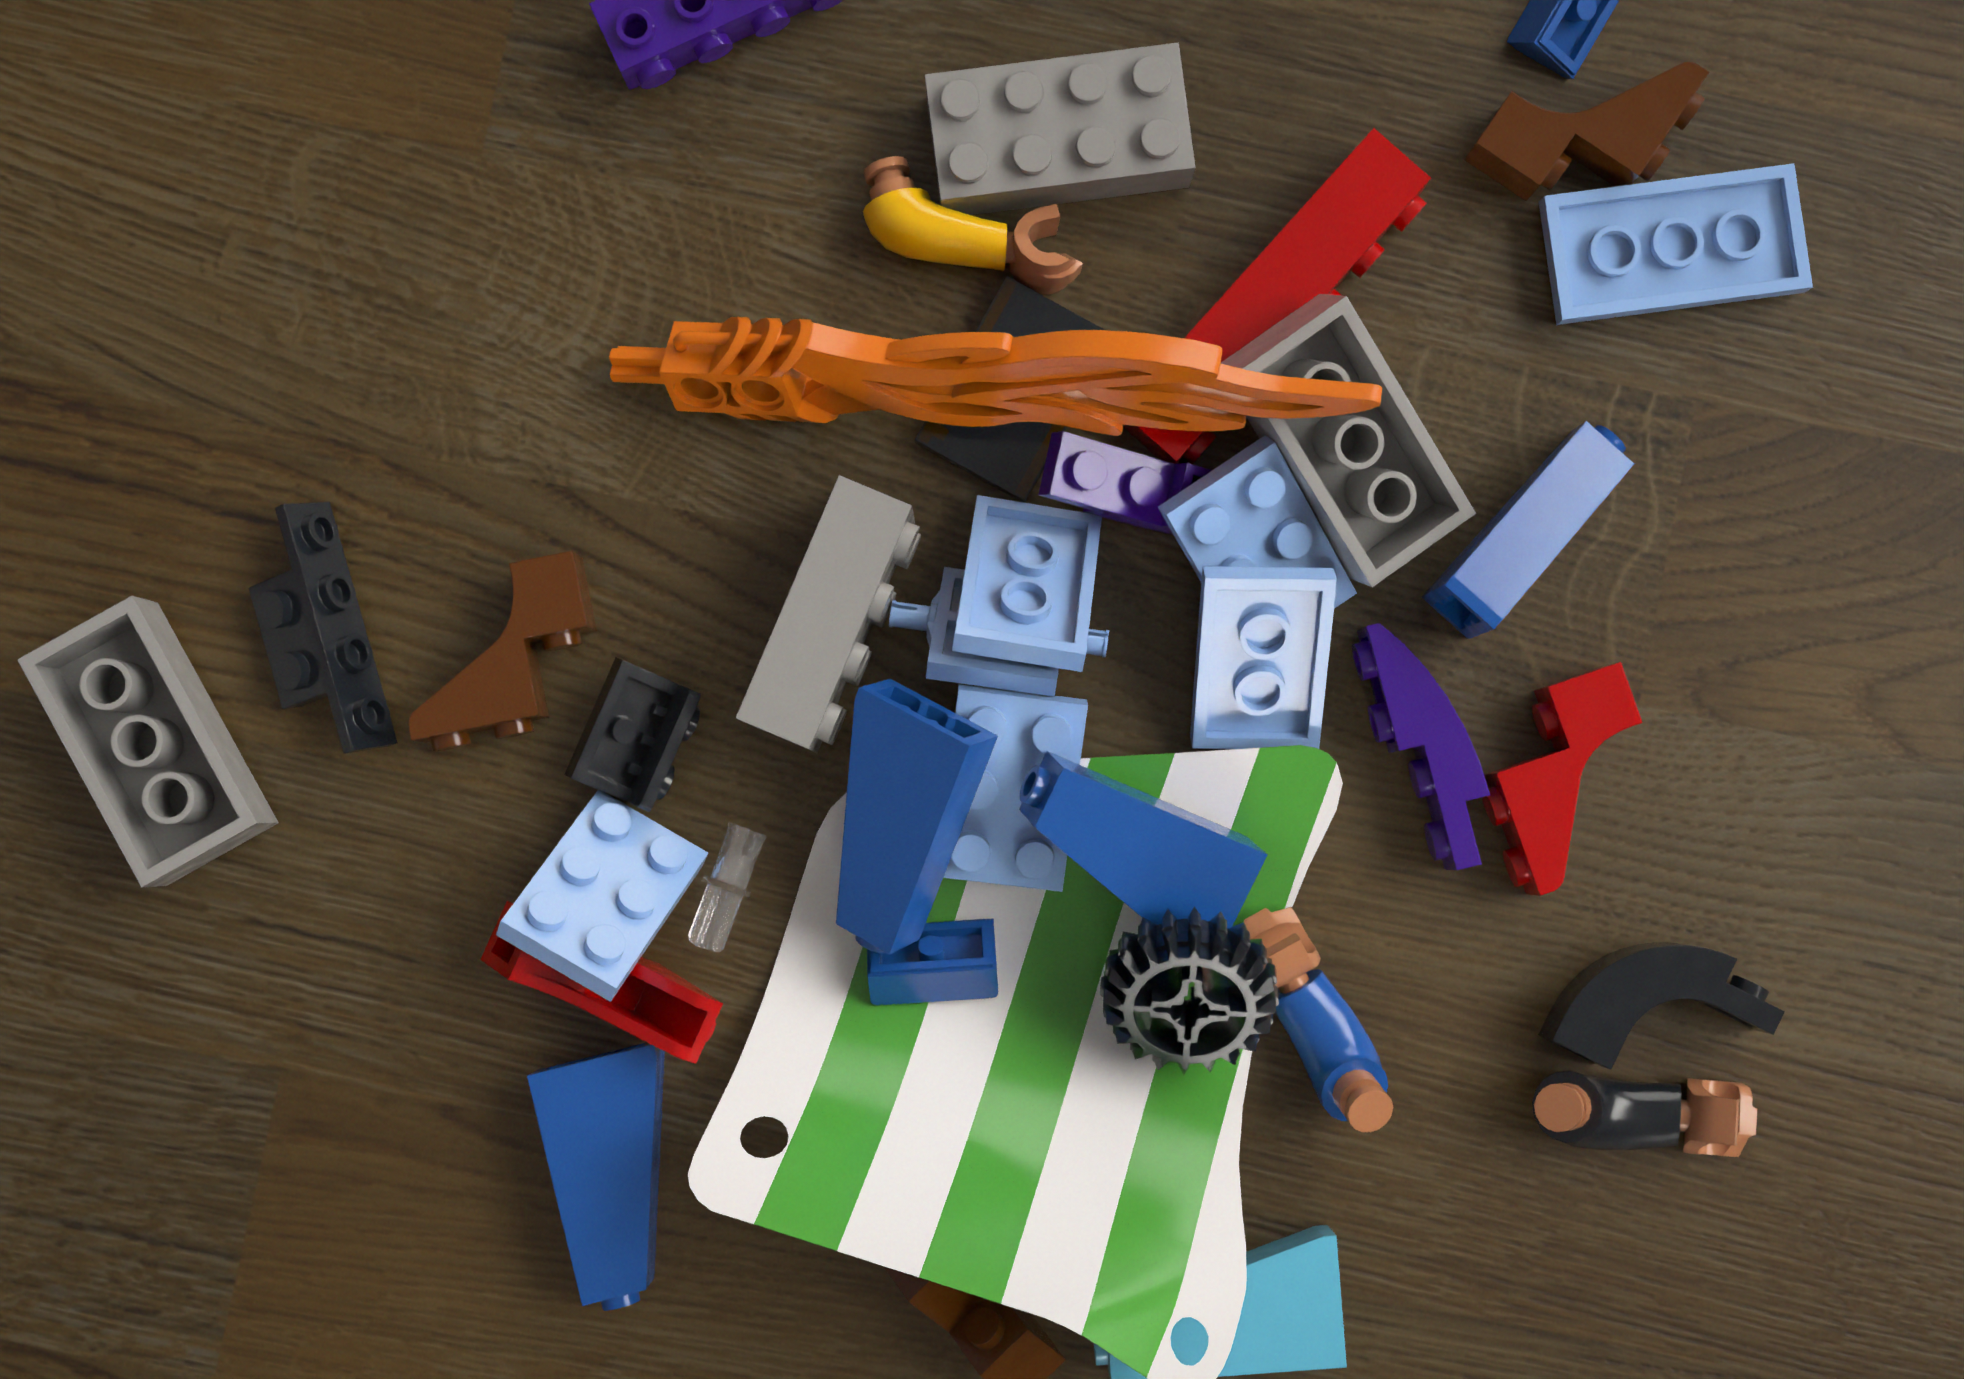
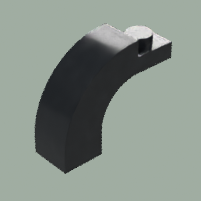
M1653 942L1619 949L1603 956L1582 970L1558 996L1538 1035L1594 1064L1611 1070L1635 1023L1650 1009L1664 1002L1676 999H1692L1753 1030L1774 1035L1785 1011L1765 1002L1769 991L1747 979L1732 975L1730 982L1727 983L1737 958L1704 947L1671 942Z

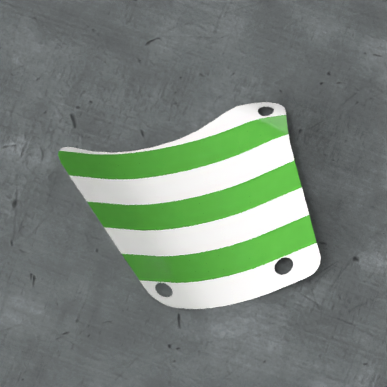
M1303 745L1081 758L1080 760L1081 766L1245 835L1268 854L1233 926L1243 923L1244 919L1264 908L1274 912L1293 907L1307 869L1337 810L1343 784L1337 762L1330 754L1318 748ZM845 793L830 808L816 834L783 941L753 1027L733 1075L694 1153L688 1171L689 1186L697 1200L713 1212L1046 1318L1095 1343L1147 1379H1216L1222 1371L1231 1351L1246 1292V1241L1242 1216L1239 1151L1243 1102L1252 1051L1240 1049V1055L1235 1065L1219 1058L1215 1060L1216 1063L1211 1073L1202 1063L1191 1064L1186 1073L1183 1074L1176 1062L1169 1061L1158 1070L1152 1059V1054L1135 1060L1133 1052L1130 1050V1043L1117 1044L1116 1036L1113 1034V1026L1106 1024V1018L1103 1015V997L1100 995L1101 977L1104 976L1105 961L1109 956V951L1118 949V941L1121 939L1123 931L1138 934V926L1142 921V917L1068 855L1062 892L943 878L926 923L994 918L998 979L997 997L873 1005L870 1001L868 985L867 949L856 941V935L836 924L847 793ZM1193 982L1189 983L1188 996H1184L1185 1000L1190 998V989L1194 987ZM763 1116L773 1117L781 1121L787 1128L789 1136L783 1151L769 1158H757L748 1154L742 1147L740 1140L742 1129L748 1122ZM1186 1317L1198 1320L1205 1327L1209 1336L1206 1353L1201 1361L1194 1366L1180 1363L1171 1348L1170 1337L1172 1329L1177 1321Z

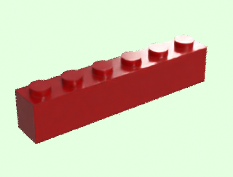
M1373 128L1186 335L1185 339L1197 340L1222 347L1221 362H1223L1318 294L1342 295L1335 288L1350 272H1353L1360 279L1383 254L1385 249L1377 242L1389 228L1394 225L1400 232H1403L1426 206L1427 202L1419 195L1431 177ZM1123 425L1125 430L1158 459L1173 464H1178L1183 458L1190 464H1194L1217 438L1212 431L1168 430Z

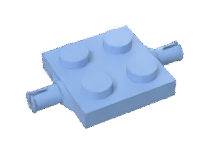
M944 567L941 588L933 598L931 606L892 600L889 618L890 628L898 627L927 632L926 638L930 650L926 679L1055 697L1059 668L952 651L964 569ZM1089 629L1086 654L1106 657L1109 630Z

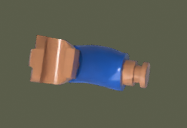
M1292 907L1270 912L1267 908H1264L1244 919L1245 926L1250 932V939H1262L1263 945L1267 949V958H1271L1272 964L1276 967L1277 984L1275 986L1278 987L1279 1004L1276 1006L1275 1014L1294 1044L1321 1105L1331 1117L1340 1121H1348L1355 1130L1360 1132L1379 1130L1387 1124L1393 1112L1392 1099L1387 1094L1388 1080L1386 1072L1382 1069L1379 1055L1371 1039L1351 1007L1322 970H1312L1319 965L1321 958Z

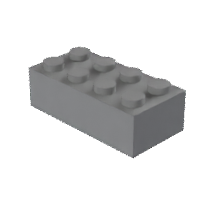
M1179 42L925 74L926 99L940 205L969 215L1189 188L1196 167Z
M1318 294L1221 362V364L1271 375L1371 383L1382 387L1380 406L1363 412L1328 417L1291 419L1246 416L1259 439L1266 435L1276 443L1349 579L1370 587L1375 586L1476 514L1347 296Z
M838 476L736 719L818 753L822 741L833 745L847 713L843 706L838 705L846 684L859 685L871 657L872 651L869 650V646L864 645L865 639L872 624L881 628L884 626L891 610L892 600H895L897 593L894 592V586L889 584L896 566L908 569L921 538V534L918 533L920 526L915 525L912 505L843 476Z
M130 596L17 659L141 887L168 886L279 823L158 602Z

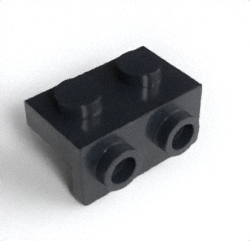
M615 657L564 775L650 812L655 801L661 800L672 784L675 772L672 762L681 741H687L696 729L700 717V708L697 705L701 694Z

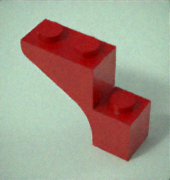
M1621 662L1606 665L1534 690L1538 701L1537 704L1532 705L1535 725L1544 741L1552 740L1555 750L1484 774L1490 792L1489 796L1482 797L1486 813L1494 826L1502 825L1510 848L1503 851L1506 870L1512 883L1516 887L1523 885L1525 893L1528 895L1542 896L1553 892L1564 881L1581 775L1589 757L1605 740L1614 734L1643 723Z
M509 901L506 902L480 959L482 962L510 981L564 1000L677 1058L694 1064L697 1063L705 1043L713 1035L716 1019L723 1005L722 1002L663 965L643 957L639 959L610 1002L498 937L496 933L500 921L514 904Z

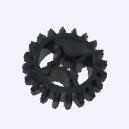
M1195 906L1188 915V919H1176L1172 912L1167 909L1162 917V924L1157 925L1143 917L1138 926V934L1123 931L1122 937L1118 941V949L1109 951V956L1105 961L1104 976L1101 977L1100 995L1103 997V1015L1106 1018V1024L1113 1026V1034L1116 1036L1117 1044L1130 1043V1050H1132L1135 1060L1152 1054V1059L1158 1070L1169 1061L1176 1062L1183 1074L1186 1073L1191 1064L1202 1063L1211 1073L1216 1059L1222 1058L1235 1065L1240 1055V1049L1256 1051L1257 1043L1260 1040L1259 1034L1270 1033L1273 1013L1276 1012V1006L1279 1004L1278 987L1275 986L1277 984L1276 967L1272 964V959L1267 958V949L1263 945L1262 939H1250V932L1247 930L1244 922L1227 929V920L1221 911L1210 921L1201 920V915ZM1193 982L1194 987L1190 989V998L1185 1000L1184 996H1188L1189 983Z

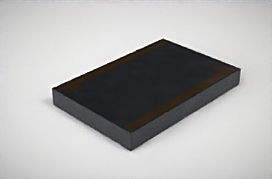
M1006 276L975 332H1002L1011 334L1013 337L1055 331L1104 329ZM925 421L915 438V443L1020 502L1026 503L1044 470L1052 432L1066 431L1067 427L1042 422H1015L989 427H965Z

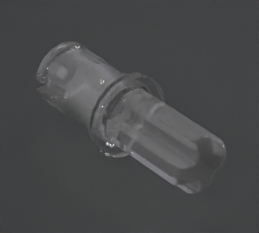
M730 822L727 824V831L710 877L703 875L702 881L706 882L707 886L688 934V940L692 944L713 952H721L724 949L743 896L750 898L751 891L746 890L762 844L767 838L766 835Z

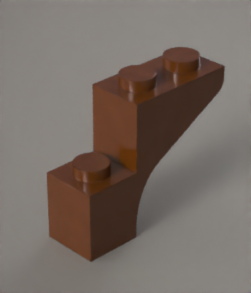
M1684 62L1593 108L1574 113L1555 112L1538 107L1511 91L1464 160L1525 201L1531 197L1540 185L1550 191L1572 159L1614 187L1631 185L1639 176L1648 182L1671 150L1663 145L1662 142L1673 125L1683 130L1704 102L1705 97L1696 91L1709 74V71L1696 63Z
M567 551L509 563L513 584V603L510 617L503 633L492 646L411 714L408 723L411 741L431 742L433 752L471 745L470 734L494 729L496 739L534 732L532 721L549 718L535 643L542 642L544 651L562 650L581 645L580 634L597 631L583 558L574 551Z
M884 1267L908 1302L949 1332L983 1379H1047L1066 1360L1035 1318L1029 1313Z

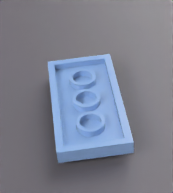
M1794 163L1546 195L1539 201L1556 325L1799 294L1813 288Z

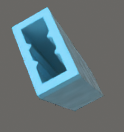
M1328 1225L1313 1226L1247 1251L1246 1292L1231 1351L1218 1377L1347 1368L1337 1235ZM1192 1317L1182 1318L1176 1322L1172 1329L1170 1340L1171 1348L1180 1363L1194 1366L1201 1361L1206 1353L1209 1339L1205 1327ZM1094 1343L1096 1366L1108 1365L1110 1379H1147Z

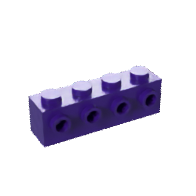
M595 0L589 3L628 89L632 90L640 85L643 89L658 87L675 76V69L697 59L700 63L715 61L728 54L733 49V43L752 34H756L757 37L772 35L785 28L790 23V17L809 8H813L814 11H823L834 7L843 0Z

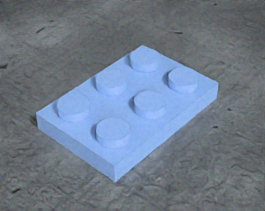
M1266 435L1158 506L1159 511L1200 582L1202 581L1203 566L1333 568L1337 578L1334 609L1357 594L1279 448Z
M977 495L952 651L1082 672L1087 651L1102 517L1085 512Z
M1203 566L1190 727L1192 749H1247L1303 745L1319 749L1337 578L1333 568Z
M958 684L955 713L998 735V738L943 878L1063 891L1067 854L1039 832L1019 810L1022 804L1019 796L1027 773L1033 766H1040L1047 751L1080 765L1088 710L1087 699L1063 696L1053 697Z
M598 790L502 918L496 935L611 1002L702 868L708 852L607 793Z

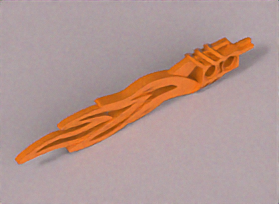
M731 317L723 323L674 321L666 348L618 346V348H612L609 355L612 364L610 378L613 382L664 384L676 411L725 413L738 419L828 423L835 420L839 414L883 410L917 420L952 426L989 427L1015 422H1042L1119 436L1122 434L1123 425L1185 431H1228L1244 428L1247 415L1281 419L1346 415L1379 407L1382 395V387L1377 384L1286 377L1221 364L1222 347L1210 343L1157 334L1108 330L1055 331L1013 337L1011 334L1002 332H961L925 335L900 340L838 329L814 323L811 319H793L782 325L780 318H762L751 324L749 317Z

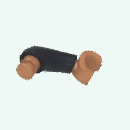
M1574 1071L1555 1072L1544 1078L1536 1088L1532 1101L1534 1118L1544 1133L1552 1139L1585 1149L1638 1150L1677 1147L1679 1132H1684L1683 1153L1739 1157L1748 1138L1756 1135L1757 1108L1752 1106L1753 1097L1751 1089L1744 1083L1687 1078L1686 1100L1681 1099L1680 1084L1612 1080Z

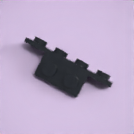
M330 502L282 504L276 507L275 511L292 569L249 587L282 709L302 707L328 696L344 754L397 744L390 711L386 703Z

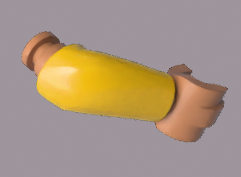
M892 156L879 159L867 166L863 172L867 185L872 186L869 192L871 202L865 206L863 215L871 235L887 250L911 259L1002 271L1005 269V263H1010V272L1014 279L1041 295L1054 294L1063 290L1081 273L1083 263L1066 253H1046L1038 250L1032 244V242L1038 239L1057 235L1060 221L1057 204L1040 207L1026 213L1017 222L1014 231H1007L1006 223L972 216L943 207L931 201L928 191L915 188L913 179L907 177L910 173V167L907 159L904 157Z

